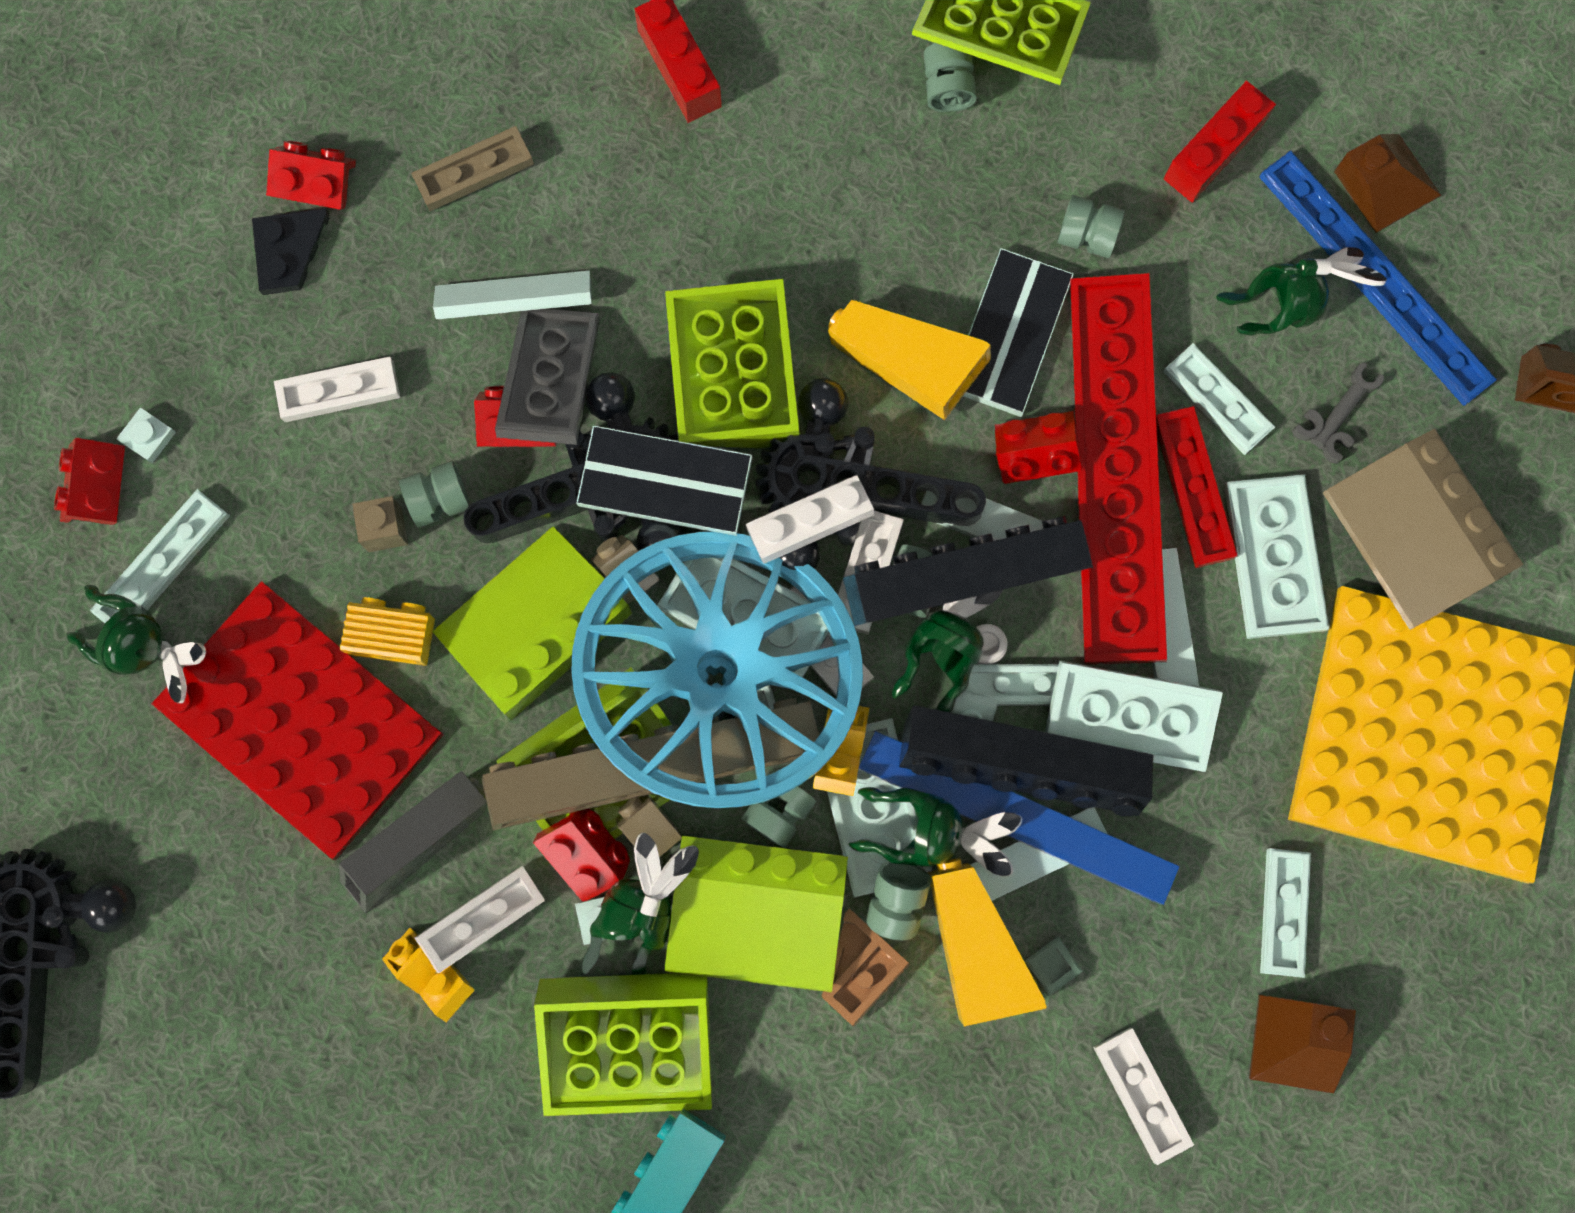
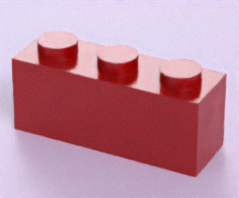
M651 0L634 8L638 32L687 122L690 123L721 108L720 85L674 1Z
M1246 80L1172 160L1163 179L1193 203L1263 127L1276 103Z

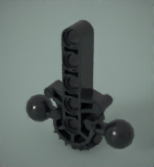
M609 372L601 373L591 380L586 390V406L592 415L606 421L609 429L679 441L677 434L667 436L669 428L664 423L654 430L655 422L651 417L645 420L643 426L632 424L629 413L634 405L635 392L628 379L620 374ZM579 430L577 445L565 444L572 468L476 501L465 510L463 519L467 530L478 541L489 544L586 510L589 512L596 533L602 541H606L609 538L617 537L618 529L626 523L625 520L629 516L579 507L576 504L591 434H582ZM560 488L570 490V495L565 502L559 504L552 503V494ZM524 501L532 503L531 511L526 516H514L515 507L519 503ZM494 515V521L490 528L483 531L477 530V522L482 516ZM640 518L643 526L638 532L636 540L637 550L640 551L656 542L686 533L680 525Z
M829 378L814 379L800 393L798 408L802 417L807 421L805 434L798 436L789 435L784 443L777 438H773L770 443L775 452L762 450L761 458L766 463L756 465V473L763 476L755 481L756 489L765 491L760 495L761 504L772 503L768 509L769 513L831 487L843 478H851L856 475L874 511L940 524L948 523L970 526L981 518L986 505V496L983 490L975 484L870 466L875 434L867 426L860 427L854 435L843 436L844 439L835 441L829 434L830 428L845 416L848 408V397L843 387L838 382ZM845 449L848 452L844 461L833 459L834 451ZM805 471H813L819 475L820 479L813 485H805L799 481L798 477ZM884 484H889L897 489L898 495L892 499H885L877 493V489ZM930 491L936 495L938 501L934 505L925 506L918 502L916 496L920 492ZM960 498L972 499L977 509L971 513L962 512L958 509L956 501ZM860 522L835 532L841 544L851 545L855 542ZM815 541L781 556L780 559L783 560L782 565L790 570H796L795 566H804L806 564L816 569L820 560V549Z
M23 849L21 854L17 851H9L5 853L4 860L0 859V1099L27 1094L39 1082L48 968L79 967L86 964L89 959L88 950L84 946H78L75 934L71 935L69 926L74 924L76 919H84L96 931L104 933L116 932L132 920L137 907L135 894L127 885L117 880L99 881L90 887L86 893H73L70 883L75 879L77 873L71 870L63 872L66 862L63 859L52 861V854L47 851H41L39 854H36L34 849ZM24 896L29 898L31 904L30 911L26 916L20 911V902ZM51 927L58 928L60 935L58 941L50 939ZM21 938L26 941L28 946L27 954L23 959L17 953V945ZM18 981L25 988V994L21 1001L14 995V987ZM14 1024H17L22 1031V1038L19 1044L15 1043L11 1037V1030ZM12 1067L19 1074V1082L16 1088L8 1080L9 1070Z

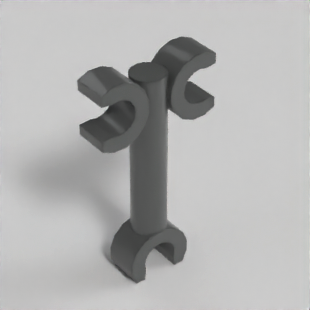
M1365 362L1359 364L1351 374V387L1324 422L1320 413L1309 409L1303 417L1312 423L1313 429L1306 430L1302 426L1297 425L1292 430L1294 436L1299 440H1311L1312 444L1319 449H1323L1325 458L1331 463L1337 464L1343 458L1340 453L1335 451L1334 443H1341L1344 447L1349 448L1355 442L1348 433L1337 432V430L1364 394L1375 391L1383 383L1384 376L1382 374L1373 382H1366L1363 379L1362 372L1367 367Z

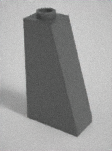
M460 771L339 863L340 883L365 913L369 912L486 811L487 801L485 799L484 787L476 778L468 779Z

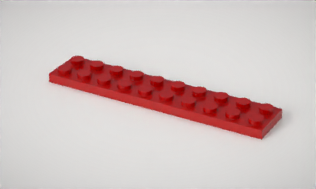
M1149 273L1070 278L1075 419L1078 450L1082 467L1081 471L1078 472L1079 520H1082L1093 564V568L1081 570L1085 665L1167 662Z

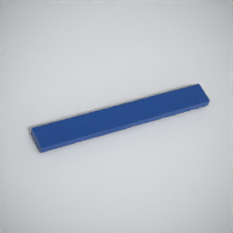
M1291 150L1261 173L1259 178L1329 256L1347 247L1359 248L1364 252V256L1358 265L1374 269L1387 278L1386 283L1381 286H1371L1351 281L1463 406L1497 380Z
M877 731L874 732L858 770L899 788H911L944 798L946 802L951 803L958 810L961 816L975 822L1004 812L1018 814L1022 817V823L1015 832L1007 835L1008 837L1153 902L1164 905L1180 866L1012 791L1001 792L995 790L992 786L974 782L962 784L955 782L952 778L935 774L928 776L918 775L910 769L900 768L902 742Z

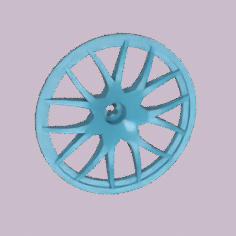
M696 532L656 542L638 551L616 567L596 589L585 607L576 630L572 649V681L579 713L590 736L609 761L632 781L652 793L672 801L709 808L743 807L762 803L793 790L815 775L836 753L845 740L855 719L861 697L863 665L859 638L844 603L832 586L813 567L806 564L804 566H795L796 570H790L782 565L783 560L780 557L763 564L750 536L737 533V536L718 532ZM700 558H724L710 600L692 573L682 563L683 561ZM732 559L751 563L771 571L766 588L750 617L731 626L722 611L723 592ZM671 565L693 600L699 618L696 629L678 627L659 609L638 583L649 575ZM779 576L796 587L811 602L765 617ZM631 591L655 627L622 624L605 625L623 596ZM817 612L822 617L834 646L815 651L780 657H772L759 651L761 641L774 631L797 619ZM600 636L628 638L648 643L666 651L673 662L664 670L595 672V656ZM836 657L838 663L836 699L792 671ZM708 672L714 676L719 672L722 673L723 685L714 683L710 686L707 684ZM596 683L650 689L612 726L602 707ZM767 685L788 688L825 705L832 710V713L825 728L816 741L813 742L759 701L757 690ZM670 696L687 699L690 706L689 714L670 740L649 763L632 751L620 738L619 734L654 704ZM722 711L739 718L749 740L757 780L738 784L715 785L711 729L712 720ZM758 723L806 751L788 766L765 776L763 746ZM697 728L706 784L680 779L658 769Z

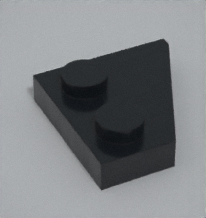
M326 208L252 218L258 285L262 295L302 289L308 274V264L314 259L318 249L317 241L324 224L327 225L330 219Z

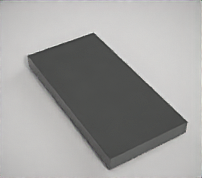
M538 309L520 312L495 426L497 438L577 445L598 334L599 313L557 309Z

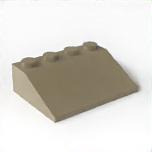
M1435 428L1323 492V495L1410 630L1524 565Z

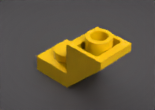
M858 706L855 719L845 740L833 757L815 774L814 789L854 796L870 708ZM828 708L825 726L832 713L830 708Z
M409 928L400 939L392 944L389 952L382 960L397 980L418 993L432 1012L447 1023L475 989L453 965L437 973L415 940V937L419 934L412 928Z

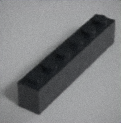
M1062 516L1042 521L1043 529L1030 532L1029 525L1005 530L1007 538L993 541L992 533L968 539L970 547L956 550L955 543L952 542L930 548L932 556L918 559L917 552L914 551L892 557L894 565L880 568L878 560L854 566L856 574L843 578L854 626L1093 568L1082 520L1067 523L1066 517Z
M913 705L904 723L899 767L910 769L918 775L928 776L935 774L949 777L955 782L962 784L974 782L989 785L1001 792L1018 791L1028 793L1040 800L1057 799L1072 802L1080 808L1097 807L1111 810L1119 816H1139L1152 800L1154 755Z

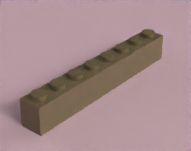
M791 698L773 704L774 709L771 711L811 741H816L819 733L810 701L798 704L796 698ZM716 716L712 720L711 742L714 779L755 770L747 734L739 718L734 716L735 718L719 721L718 716ZM758 723L765 768L794 761L806 751ZM678 725L665 726L654 731L655 736L639 739L638 734L625 735L620 738L632 751L649 763L679 727ZM698 728L658 769L680 779L697 783L705 782ZM596 743L575 747L572 749V755L557 758L556 752L540 754L531 758L532 764L515 767L514 762L496 764L489 767L490 773L483 774L482 779L493 831L653 793L635 783L618 770L598 749Z

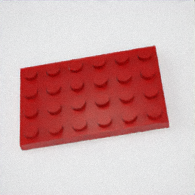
M262 581L203 645L206 648L204 659L199 664L183 668L187 685L185 701L182 704L175 702L170 697L166 687L151 703L332 860H336L444 735L353 657L341 651L334 641Z

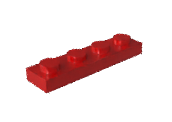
M1194 406L1156 415L1157 436L1195 568L1235 559L1237 552Z

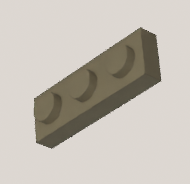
M514 126L411 174L429 211H432L534 165V162L517 127Z

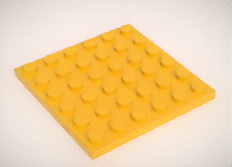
M1345 586L1339 587L1336 593L1288 820L1520 882L1534 883L1575 668V646L1445 612L1437 614L1410 630L1390 598Z

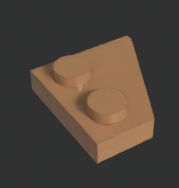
M849 908L843 919L844 924L838 942L832 992L823 991L822 998L854 1027L910 964Z

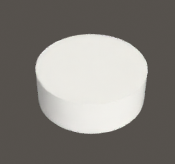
M992 624L977 626L976 628L984 638L983 653L978 664L997 663L1007 650V638L1004 632Z

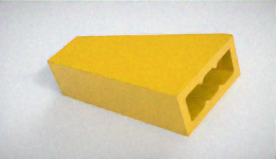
M851 300L844 310L842 308L838 309L828 325V332L833 346L943 420L947 418L991 360V345L984 340Z
M960 858L950 859L940 865L936 864L937 870L929 871L928 874L932 880L931 890L959 1020L963 1026L1046 1009L1043 995L974 867L968 863L962 864Z

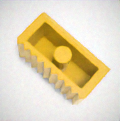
M363 597L361 604L348 603V610L344 621L345 626L341 637V651L350 656L427 666L435 618L431 614L425 613V606L402 603L401 609L386 607V601Z

